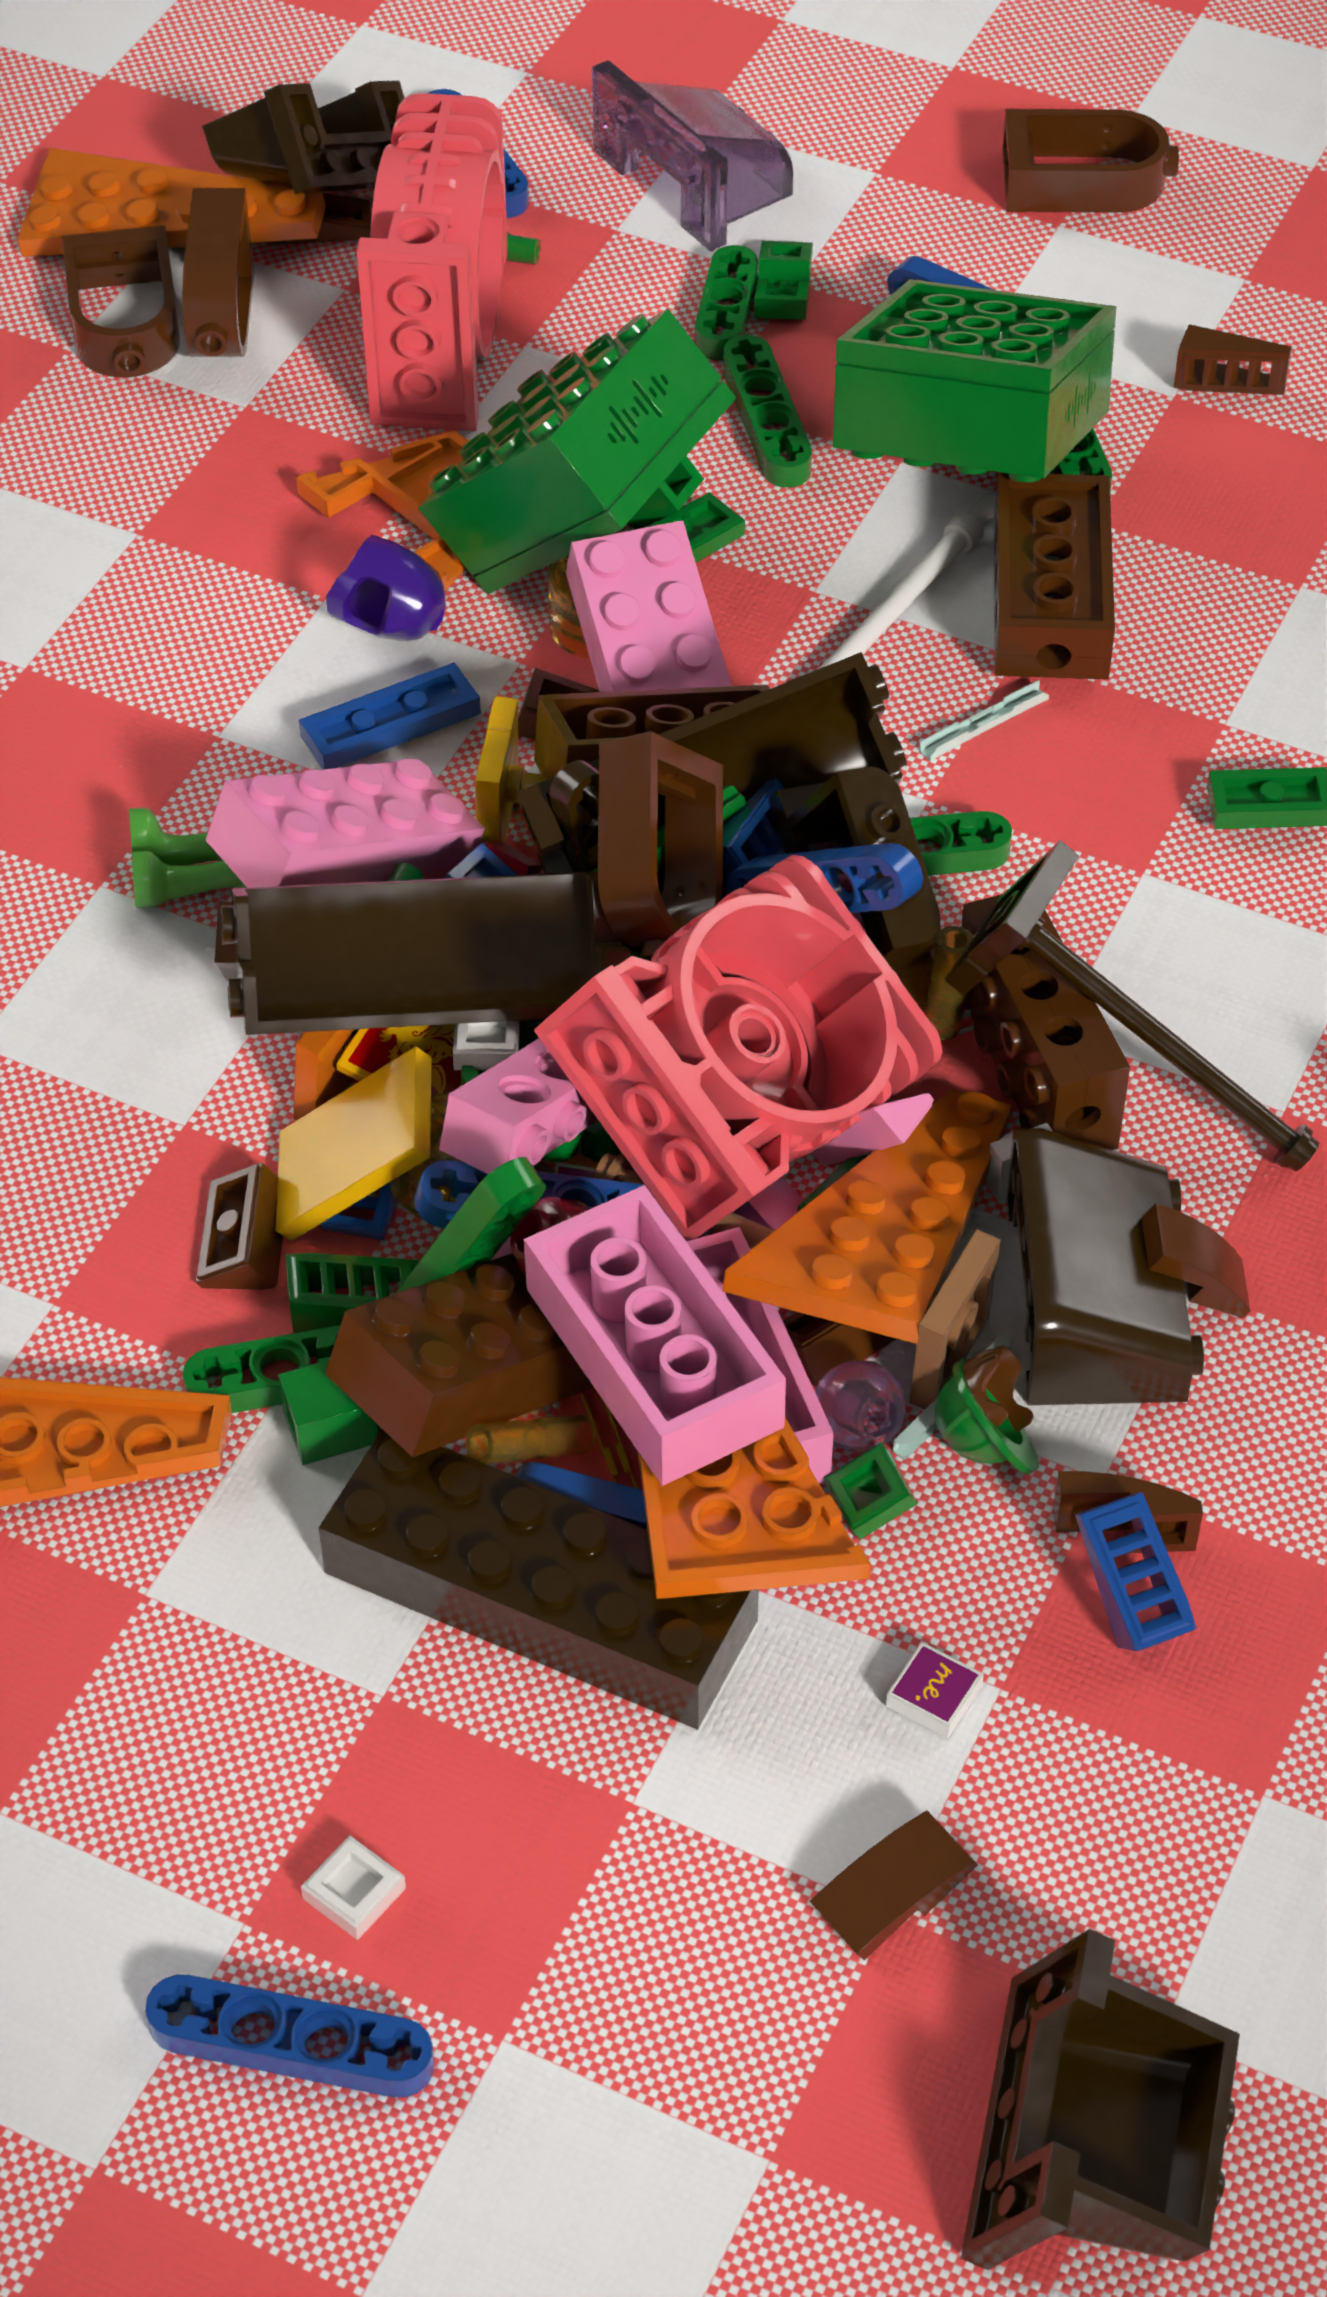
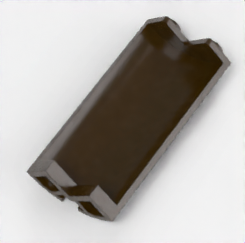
M862 652L658 734L722 764L723 786L733 785L744 796L746 802L768 780L777 778L784 789L824 783L837 771L876 767L891 775L898 784L903 777L900 768L907 765L898 737L894 732L885 734L880 722V718L885 711L883 701L889 699V691L885 679L876 664L868 667ZM599 759L589 762V764L599 770ZM555 777L518 791V799L523 817L537 849L535 852L543 873H573L574 871L564 844L565 839L550 802V787ZM659 793L657 828L665 824V796ZM583 800L579 802L583 807L589 806ZM766 812V816L768 817L769 821L771 822L777 833H779L777 826L773 822L768 812ZM598 828L591 834L587 842V849L593 847L598 842ZM665 867L657 872L658 883L664 881Z
M598 871L231 889L232 905L221 906L222 943L235 944L237 979L227 980L230 1018L242 1017L245 1035L547 1019L595 975L611 965L613 967L619 965L630 957V950L620 943L614 935L604 915L598 889Z

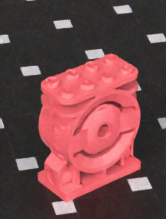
M419 93L404 98L398 106L391 144L385 147L377 172L370 238L360 237L357 247L371 425L475 432L477 430L479 409L476 357L487 358L493 345L498 319L501 283L508 252L503 123L498 108L485 98Z
M791 855L781 860L769 871L759 874L743 888L734 890L714 907L692 919L670 936L654 952L651 961L631 956L615 967L611 965L601 971L534 1029V1032L686 1241L698 1238L786 1174L791 1161L812 1153L861 1120L858 1117L860 1111L882 1105L935 1067L942 1055V1045L936 1027L928 1020L904 987L896 972L891 969L867 936L859 921L851 914L827 881L822 870L812 861L798 855Z

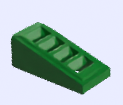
M321 1253L286 1254L293 1333L341 1325L345 1311L389 1296L388 1283L401 1282L402 1285L418 1264V1260ZM375 1285L376 1297L363 1296L362 1286ZM349 1287V1295L336 1294V1289ZM322 1290V1293H309V1291Z

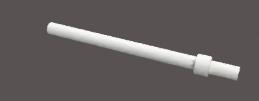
M986 493L967 513H959L945 527L944 538L818 669L860 652L864 654L960 552H968L982 538L984 533L983 527L994 517L996 494Z

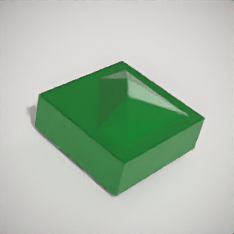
M882 1442L824 1478L852 1532L860 1540L918 1504L890 1451Z

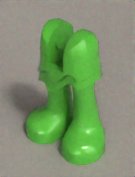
M144 807L129 808L136 909L157 907L169 900L220 888H247L206 842L208 832L191 835L168 834L162 830L151 809ZM217 861V862H214V863L199 864V863Z

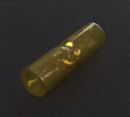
M948 926L941 929L934 949L931 983L928 990L925 1015L936 1027L940 1040H949L956 1037L961 1028L966 995L963 996L944 981L973 937L968 930L958 926Z
M583 1414L536 1418L531 1421L512 1420L480 1423L473 1425L469 1429L466 1437V1448L470 1458L487 1465L526 1461L533 1457L545 1459L584 1455L592 1450L596 1435L592 1421Z

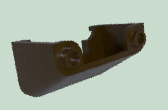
M1043 1128L1014 1129L1006 1202L1008 1221H1013V1227H1018L1027 1307L1025 1340L1026 1343H1029V1351L1032 1353L1030 1371H1026L1025 1375L1028 1405L1188 1402L1192 1375H1202L1204 1350L1201 1335H1191L1183 1280L1148 1269L1141 1219L1155 1203L1181 1212L1179 1179H1169L1167 1169L1163 1165Z

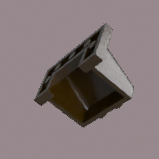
M370 81L356 87V92L320 108L317 107L310 83L279 84L263 91L265 98L207 123L202 127L215 163L223 172L229 175L293 186L295 194L375 188L383 151L388 144H391L398 106L405 98L400 81Z
M862 767L837 771L824 783L777 790L769 798V803L785 854L835 847L847 848L893 843L907 848L916 857L923 875L922 888L919 892L896 908L860 912L867 936L891 969L896 972L904 987L923 1012L946 1008L956 1001L953 987L944 981L948 971L940 949V911L901 789L895 779L879 768ZM881 871L876 873L877 881L883 877H891L884 876Z
M1090 1928L1012 1977L960 2259L989 2270L1054 2235L1177 2261H1187L1210 2250L1215 2209L1222 2198L1225 2187V2176L1221 2171L1225 2137L1232 2126L1235 2115V2105L1231 2100L1240 2034L1110 1975L1116 1940Z

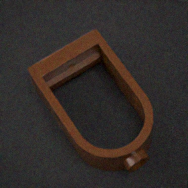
M1005 109L1002 156L1006 212L1122 213L1136 211L1151 205L1161 196L1164 190L1165 177H1177L1179 165L1178 146H1169V136L1166 130L1157 121L1144 114L1118 109ZM1034 157H1116L1137 163L1035 164Z
M193 188L182 282L183 320L187 350L190 357H244L247 349L255 275L245 188Z
M165 225L62 236L69 310L75 349L80 361L92 371L111 377L145 375L160 369L170 362L179 349L180 335ZM162 281L164 293L163 307L154 318L146 323L130 328L113 329L98 326L90 322L82 314L81 289Z
M652 731L599 743V896L604 915L612 932L625 947L641 954V959L651 961L654 952L670 936L723 899V765ZM658 793L665 796L664 903L660 894L657 877Z

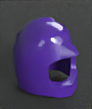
M372 534L359 548L348 568L335 580L326 595L327 612L331 617L375 636L397 641H412L421 639L429 631L438 629L443 620L446 597L439 572L424 558L396 542Z

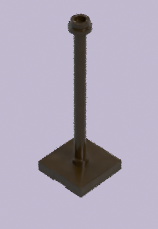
M1059 840L997 899L944 981L964 996L1015 948L1021 951L1027 947L1278 1149L1274 1157V1161L1281 1167L1289 1166L1295 1172L1300 1170L1312 1158L1320 1144L1319 1141L1312 1137L1313 1130L1305 1124L1299 1126L1296 1130L1292 1129L1042 927L1045 922L1041 917L1042 913L1079 858L1076 852Z

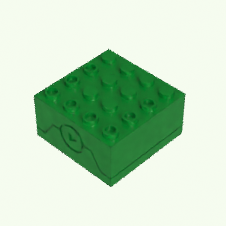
M910 279L836 340V362L838 363L835 369L833 448L851 450L853 456L862 459H876L883 455L903 458L905 464L916 467L931 466L935 463L955 465L958 472L971 475L983 474L988 471L1009 473V478L1018 482H1036L1042 478L1045 479L1109 412L1115 334L1113 329L1115 328L1117 306Z
M669 309L648 320L643 314H640L625 324L617 332L616 338L613 339L609 333H606L591 343L583 351V356L579 357L575 351L571 352L552 367L549 375H546L543 370H539L531 375L517 389L522 397L516 403L514 400L508 402L489 418L488 422L493 428L487 434L485 432L478 434L460 449L458 453L463 460L457 466L452 464L445 468L429 483V487L433 492L418 509L472 575L477 574L474 578L487 594L568 556L571 542L610 535L623 529L735 401L736 396L724 381L719 382L721 379L720 375Z

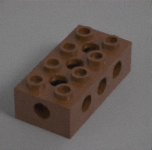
M998 472L994 514L995 676L1109 680L1115 633L1110 476L1048 474L1045 479L1042 478L1036 482H1018L1010 479L1009 473ZM1059 555L1064 560L1054 561L1046 559L1044 556ZM1058 593L1065 598L1056 600L1047 598L1044 595Z
M1001 895L963 904L961 931L956 932L954 935V945L958 958ZM1044 910L1041 915L1045 920L1042 927L1063 943L1046 910ZM1027 947L1021 951L1015 948L966 995L963 996L953 988L957 1006L960 1009H971L977 1045L983 1054L990 1053L996 1065L997 1081L1003 1096L1006 1099L1013 1098L1020 1111L1021 1128H1034L1048 1123L1053 1132L1111 1150L1119 1148L1130 1065L1097 1004Z

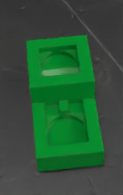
M762 240L758 259L754 318L806 320L813 242Z

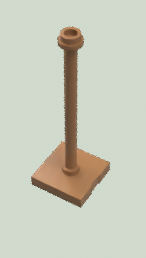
M606 1153L599 1161L593 1175L595 1179L645 1185L636 1171L632 1170L631 1164L623 1153H619L617 1156ZM733 1212L708 1230L713 1233H719L740 1227L750 1249L775 1231ZM976 1229L920 1322L910 1404L925 1410L932 1402L937 1400L945 1380L952 1372V1366L963 1357L966 1358L988 1322L1001 1239Z

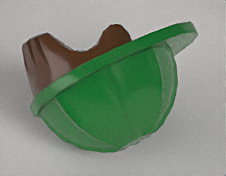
M1004 1345L984 1351L970 1359L963 1357L952 1366V1372L945 1380L936 1402L935 1422L937 1428L942 1433V1438L947 1441L948 1446L952 1450L971 1461L993 1464L1008 1460L1020 1472L1030 1475L1039 1468V1462L1031 1440L1024 1429L1031 1424L1034 1418L1033 1412L1024 1406L1018 1405L1013 1398L1014 1383L1021 1372L1019 1360Z

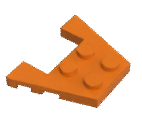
M453 430L390 448L391 457L368 464L360 458L341 462V471L317 478V474L313 470L296 477L298 495L327 518L332 517L371 493L385 501L434 539L414 551V553L424 558L439 572L445 592L466 569L418 509L433 492L429 487L431 480L452 464L457 466L463 460L458 452L469 440L457 431Z

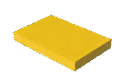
M416 1046L280 1131L276 1232L293 1241L430 1158L432 1059L430 1055Z

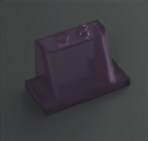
M609 60L592 66L594 152L622 176L637 170L638 157L646 154L681 184V227L710 252L727 244V224L793 195V165L784 145L771 132L765 130L748 116L742 108L737 107L714 88L633 81Z

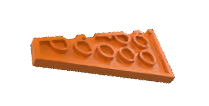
M49 148L17 242L23 257L62 255V236L165 225L168 248L186 247L193 188H245L251 243L317 239L326 205L322 192L295 194L293 186Z
M951 1089L932 1104L905 1143L873 1151L728 1267L724 1273L722 1291L917 1344L919 1324L942 1286L989 1173L991 1159L989 1154L990 1143L1000 1140L1005 1135L1009 1125L1012 1104L993 1100L982 1093H965Z
M0 1377V1507L221 1466L232 1413L230 1395Z
M786 1417L783 1429L664 1486L660 1484L638 1452L656 1599L870 1579V1561L860 1544L855 1545L841 1522L842 1513L831 1494L825 1495L809 1467V1457Z

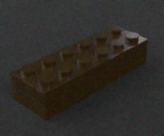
M383 1429L319 1526L324 1572L326 1574L697 1730L758 1621L759 1590L656 1599L647 1529L445 1447H439L412 1458Z

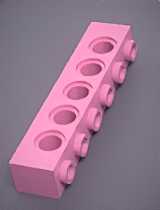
M537 1039L449 1093L439 1150L486 1174L491 1173L502 1164L519 1157L528 1158L532 1166H534L545 1155L563 1143L574 1140L580 1132L597 1122L598 1119L542 1041Z

